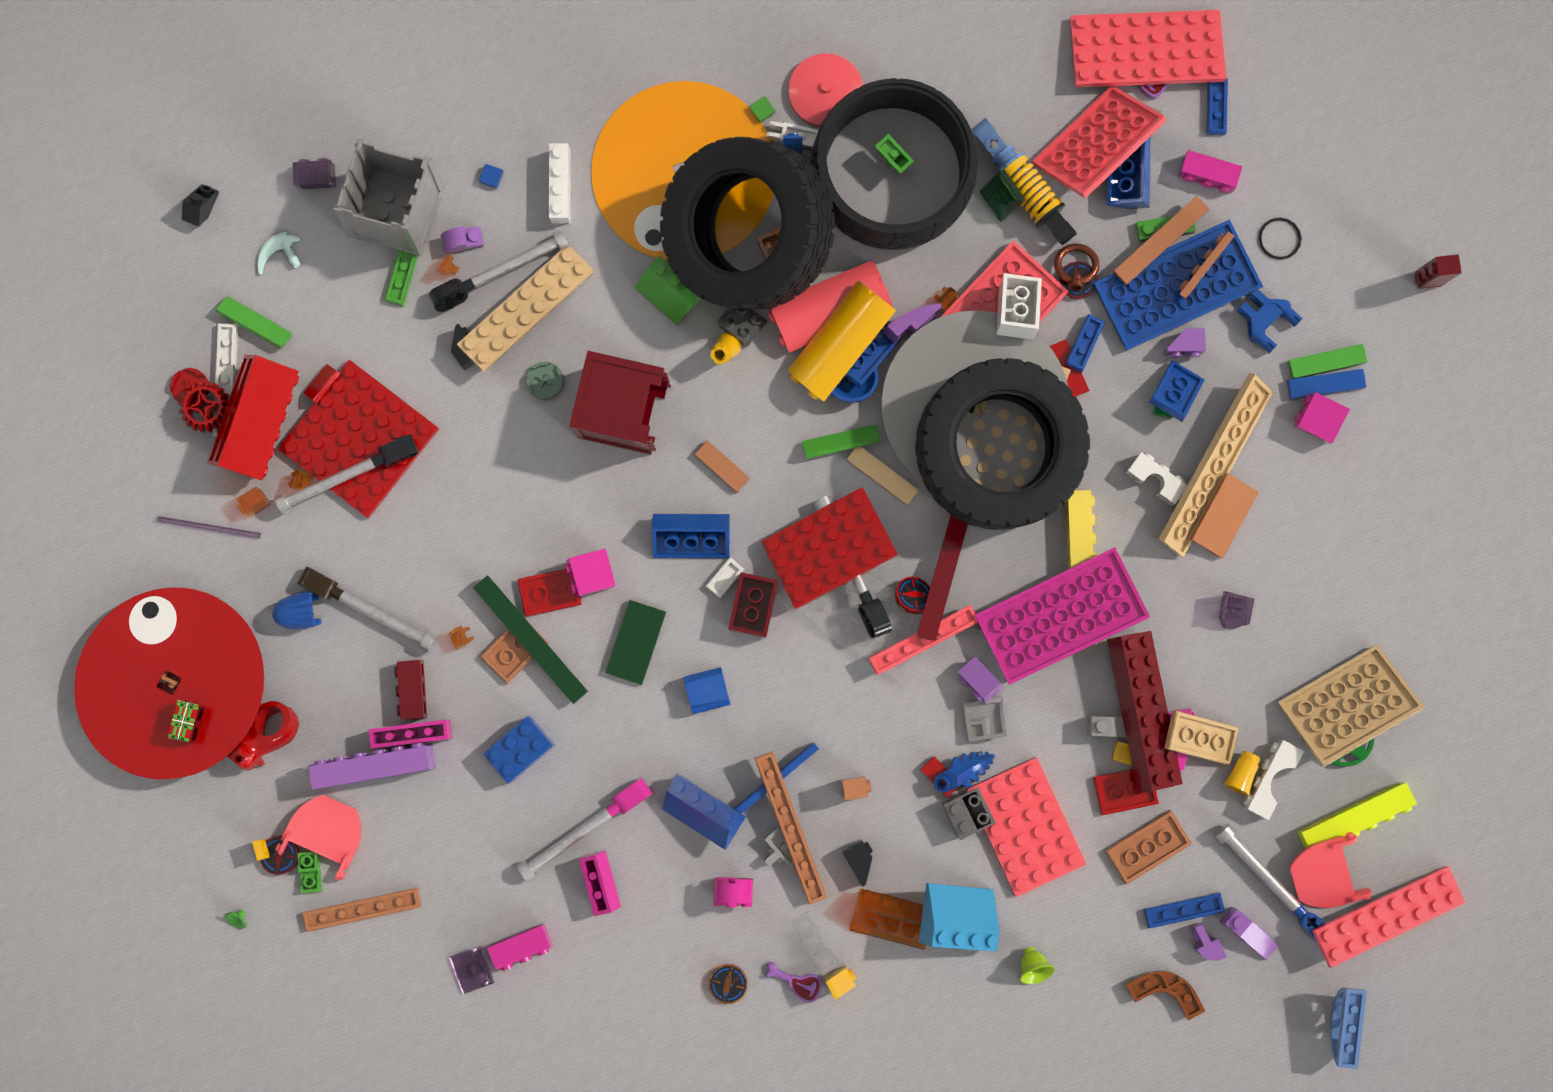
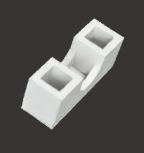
M1141 452L1138 454L1125 472V474L1139 484L1143 483L1148 476L1158 478L1161 488L1156 496L1171 507L1177 503L1188 486L1182 477L1171 474L1168 467L1154 462V458L1148 453L1143 454Z

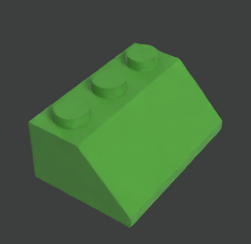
M660 256L646 269L635 287L639 293L676 325L701 300V298L697 297L682 284L670 265Z

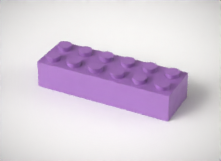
M427 743L412 744L411 749H408L407 746L392 748V752H388V749L372 751L373 755L370 756L369 752L353 754V759H350V756L333 758L334 762H331V759L314 761V765L308 766L312 789H319L435 769L433 746H427Z

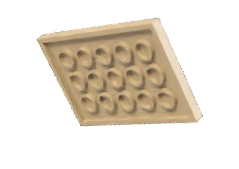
M1378 645L1278 702L1280 709L1322 767L1329 765L1424 709V705Z

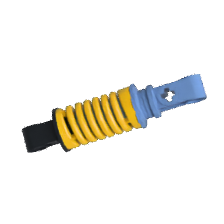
M984 118L972 128L973 134L994 157L991 162L999 169L996 177L1004 185H1007V189L1011 191L1013 196H1016L1020 206L1024 207L1026 213H1030V218L1035 219L1036 228L1046 224L1062 246L1076 236V231L1060 214L1065 207V203L1058 197L1053 199L1055 192H1050V186L1044 187L1047 183L1045 180L1040 181L1042 176L1040 174L1036 175L1038 171L1037 169H1032V163L1026 164L1028 161L1024 152L1017 154L1014 151L1013 145L1007 147L987 118ZM993 141H995V142L997 143V145H998V148H997V149H995L994 147H992V146H993V145H992V142H993Z

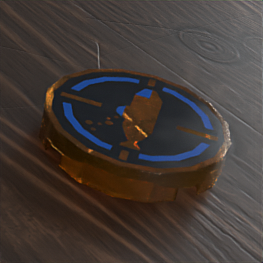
M723 964L717 967L710 976L709 989L711 995L723 1004L738 1002L747 991V977L743 970L734 964Z

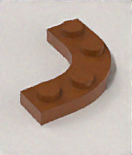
M1151 971L1125 983L1134 1002L1153 993L1168 992L1178 1001L1187 1020L1205 1012L1193 987L1185 979L1172 972Z

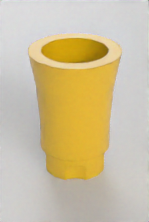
M731 333L721 334L711 349L710 357L716 364L728 362L740 353V340Z
M1243 751L1223 785L1234 792L1249 796L1261 758L1248 751Z

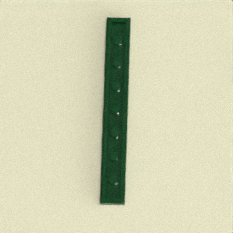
M488 575L473 587L573 704L588 692Z

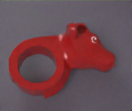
M269 701L260 705L252 727L227 758L245 771L252 770L255 765L262 767L265 765L262 758L263 755L284 747L294 739L299 727L298 716L292 708L287 707L281 702ZM282 713L283 723L280 729L273 735L265 736L264 728L268 719L274 714Z

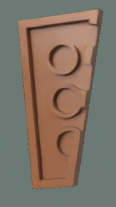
M1229 231L1225 235L1221 233L1215 241L1217 244L1213 250L1209 249L1203 256L1205 261L1202 265L1197 264L1192 270V278L1189 281L1185 280L1179 287V290H1181L1179 295L1181 297L1187 298L1233 239V234Z

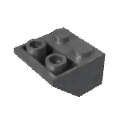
M978 787L941 803L960 840L996 823Z

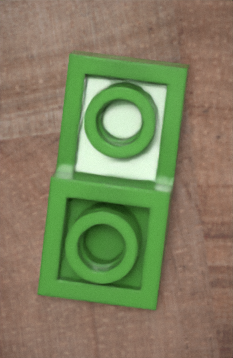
M313 851L298 853L300 893L322 892L319 854Z

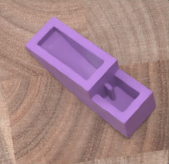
M940 303L931 304L911 310L891 322L886 327L884 334L893 343H896L906 332L912 336L939 313L942 305Z

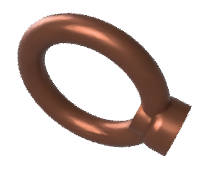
M1075 243L1064 246L1058 251L1054 259V268L1057 275L1068 283V289L1071 291L1083 290L1084 284L1094 279L1099 271L1100 264L1097 254L1090 247L1083 244ZM1072 251L1083 252L1091 259L1092 268L1083 277L1081 275L1070 276L1062 268L1063 257Z

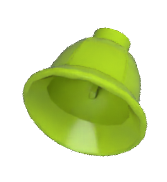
M1028 947L1023 950L1024 955L1020 963L1022 971L1020 981L1022 983L1037 984L1053 975L1055 967L1048 963L1046 957L1041 952L1035 951L1034 947Z

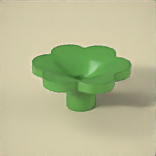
M238 910L237 913L230 911L224 915L230 925L238 929L247 927V923L243 918L245 915L244 911Z

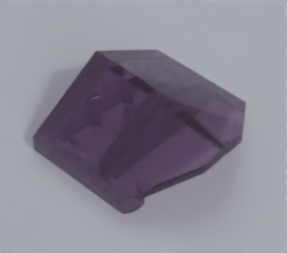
M1223 591L1218 616L1222 627L1233 630L1250 624L1254 598Z

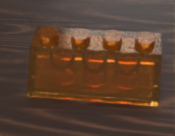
M860 888L849 930L925 950L926 945L919 943L924 904Z

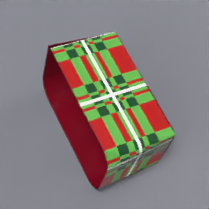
M178 700L168 738L196 743L205 706L185 700Z

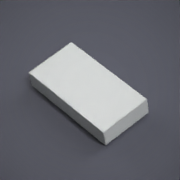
M730 557L706 587L721 599L738 579L740 572L743 573L745 569Z

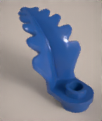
M973 751L970 758L966 753H963L961 761L958 757H953L951 768L935 777V789L946 793L958 786L970 788L972 786L971 779L978 782V773L985 775L984 769H990L989 764H993L995 755L989 754L987 751L985 754L979 751L978 756H976V753Z

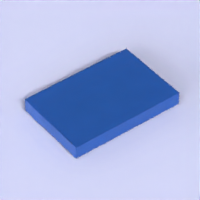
M1172 360L1149 403L1182 422L1205 379Z

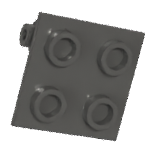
M729 308L716 323L720 325V329L731 333L740 340L743 346L746 345L748 347L755 335L768 321L752 309Z

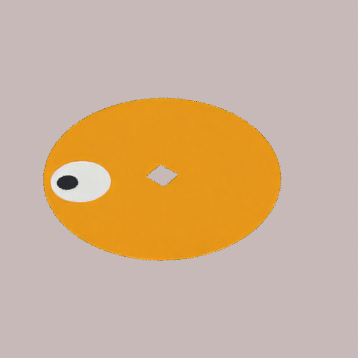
M674 81L643 90L628 99L612 114L596 142L592 157L591 174L593 191L598 207L608 225L627 244L654 258L660 256L663 260L668 261L669 257L665 255L662 246L664 237H661L660 221L663 220V217L660 214L662 202L666 201L664 197L669 183L674 181L672 179L675 174L673 166L686 161L693 153L698 152L705 145L712 142L715 143V141L723 138L743 136L771 142V140L766 138L767 130L763 123L758 121L749 109V106L742 100L710 84L693 81ZM759 178L749 179L736 185L727 193L718 208L715 220V235L722 254L743 242L757 228L769 209L773 192Z

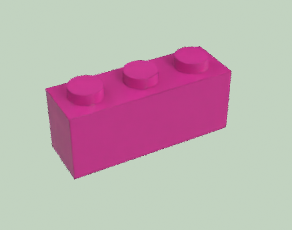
M1188 150L1183 157L1178 177H1181L1186 182L1194 181L1201 183L1200 185L1206 188L1214 187L1218 188L1220 192L1232 193L1237 187L1243 166Z
M606 850L580 858L579 862L594 916L611 913L620 908L621 904Z
M541 924L490 945L487 949L495 970L501 968L502 971L512 968V963L519 961L521 964L531 960V955L538 953V956L550 952L548 948H551L553 944L545 924Z

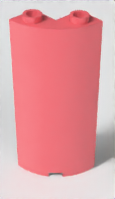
M873 260L812 285L802 294L795 296L793 300L783 305L769 308V319L771 323H776L781 334L778 337L781 346L786 347L789 353L807 346L858 280L893 307L886 286L884 287L881 280L882 277Z

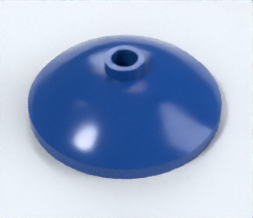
M876 369L861 388L851 381L847 383L845 381L847 378L844 376L830 394L836 399L847 403L864 401L873 394L877 387L879 379L878 370Z

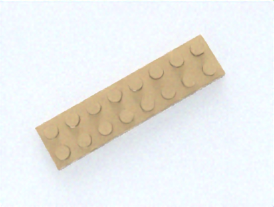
M570 246L560 250L458 342V348L483 373L486 372L594 273V270Z

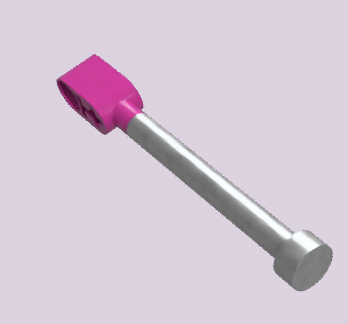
M640 778L613 797L612 804L530 862L524 860L517 865L519 872L529 882L536 877L535 872L619 812L622 815L652 795V791L643 778Z

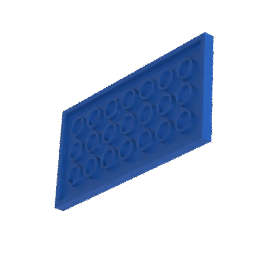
M1230 219L1167 248L1126 286L1114 273L1093 283L1125 351L1263 287ZM1229 231L1233 234V239L1187 298L1181 297L1179 295L1181 292L1179 287L1185 280L1189 281L1192 278V270L1197 264L1202 265L1205 261L1203 256L1209 249L1213 250L1217 245L1215 241L1221 233L1225 235Z

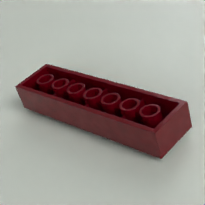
M1146 631L1107 639L1137 791L1150 792L1183 784L1176 751L1164 749L1170 719L1152 632Z

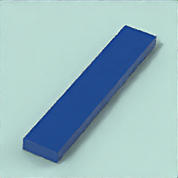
M811 743L780 769L783 779L819 750L815 743ZM764 783L734 807V809L743 813L765 795L767 791Z

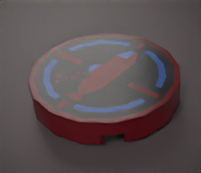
M1074 261L1069 263L1063 270L1070 276L1081 275L1083 277L1090 272L1092 267L1085 262ZM1097 275L1090 282L1085 283L1081 291L1069 290L1068 283L1059 277V283L1069 291L1067 295L1072 299L1086 298L1095 290L1093 283L1097 281Z
M274 836L266 840L269 858L260 860L263 868L275 875L290 872L298 863L299 848L295 843L289 841L282 856L278 855V851L275 850L278 843H283L281 841L282 836Z

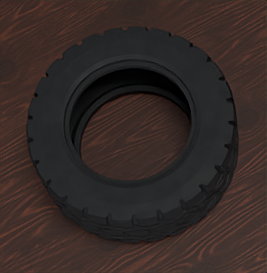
M743 136L717 140L715 143L707 144L699 149L698 152L693 153L684 162V166L681 165L672 177L674 181L673 183L670 182L664 195L666 201L662 202L660 214L663 217V220L660 221L661 237H664L662 240L665 255L669 257L667 260L670 267L677 274L682 284L702 300L717 306L737 309H769L783 305L793 300L795 296L802 294L821 273V267H824L830 255L829 248H832L834 240L832 229L835 228V216L831 210L833 209L830 194L826 191L828 189L820 175H817L818 171L799 153L785 146ZM759 178L772 190L778 201L781 212V230L777 244L768 258L753 269L742 272L733 267L721 253L716 241L715 220L722 200L732 188L743 181Z
M1014 358L990 359L975 363L959 371L932 396L921 415V420L917 427L915 453L920 475H922L925 487L932 494L933 499L946 512L956 519H960L964 523L975 527L1005 530L1038 522L1056 512L1071 498L1075 489L1081 483L1084 470L1087 468L1090 434L1087 432L1089 429L1085 414L1083 415L1082 413L1083 408L1076 396L1072 395V390L1063 381L1060 382L1058 380V376L1032 362H1023L1020 359ZM988 400H1006L1016 403L1029 411L1042 429L1045 441V455L1042 466L1035 478L1018 491L999 492L988 489L973 480L960 462L957 451L958 429L968 410L978 403Z

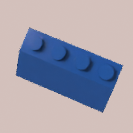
M1151 136L1107 177V206L1126 209L1150 208Z
M653 514V558H730V514Z
M679 774L675 775L666 790L662 810L724 850L727 849L746 818L745 815Z

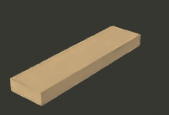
M856 447L847 458L848 462L905 505H908L919 491L863 447Z

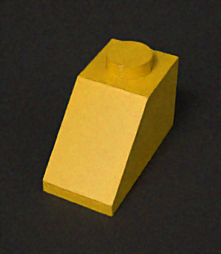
M846 965L825 976V981L834 999L839 998L855 986L854 980H856L852 969L848 970Z

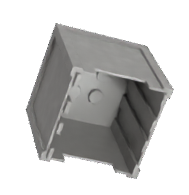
M357 138L355 143L356 149L339 199L333 207L335 214L349 237L421 256L444 188L432 158H421L413 155L412 159L376 149L374 144L366 143L365 140Z

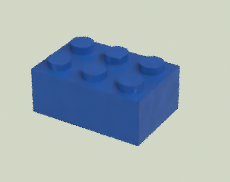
M527 716L484 752L483 755L506 783L509 784L550 751L555 744L531 716Z

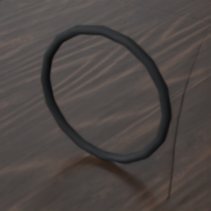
M1280 217L1271 219L1260 230V247L1265 254L1272 258L1280 260L1290 258L1296 254L1301 246L1302 237L1300 230L1289 219ZM1273 221H1286L1293 225L1298 233V246L1288 256H1274L1263 246V230Z

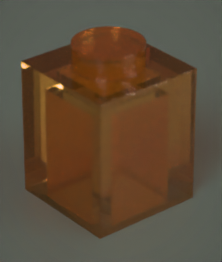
M256 486L237 498L239 503L237 506L241 513L251 517L271 505L262 489Z

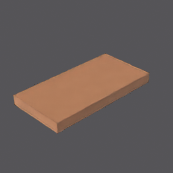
M1225 473L1190 540L1217 557L1224 558L1259 492L1230 473Z
M1169 810L1104 851L1127 885L1192 843L1172 810Z

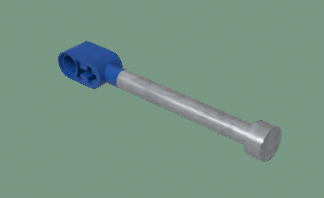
M1229 823L1220 828L1215 834L1220 843L1226 842L1298 917L1300 927L1317 942L1312 930L1325 924L1318 915L1308 912L1234 835L1236 830ZM1308 917L1311 918V919H1310V922H1311L1313 925H1315L1316 927H1313V926H1311V925L1308 924V920H1307Z

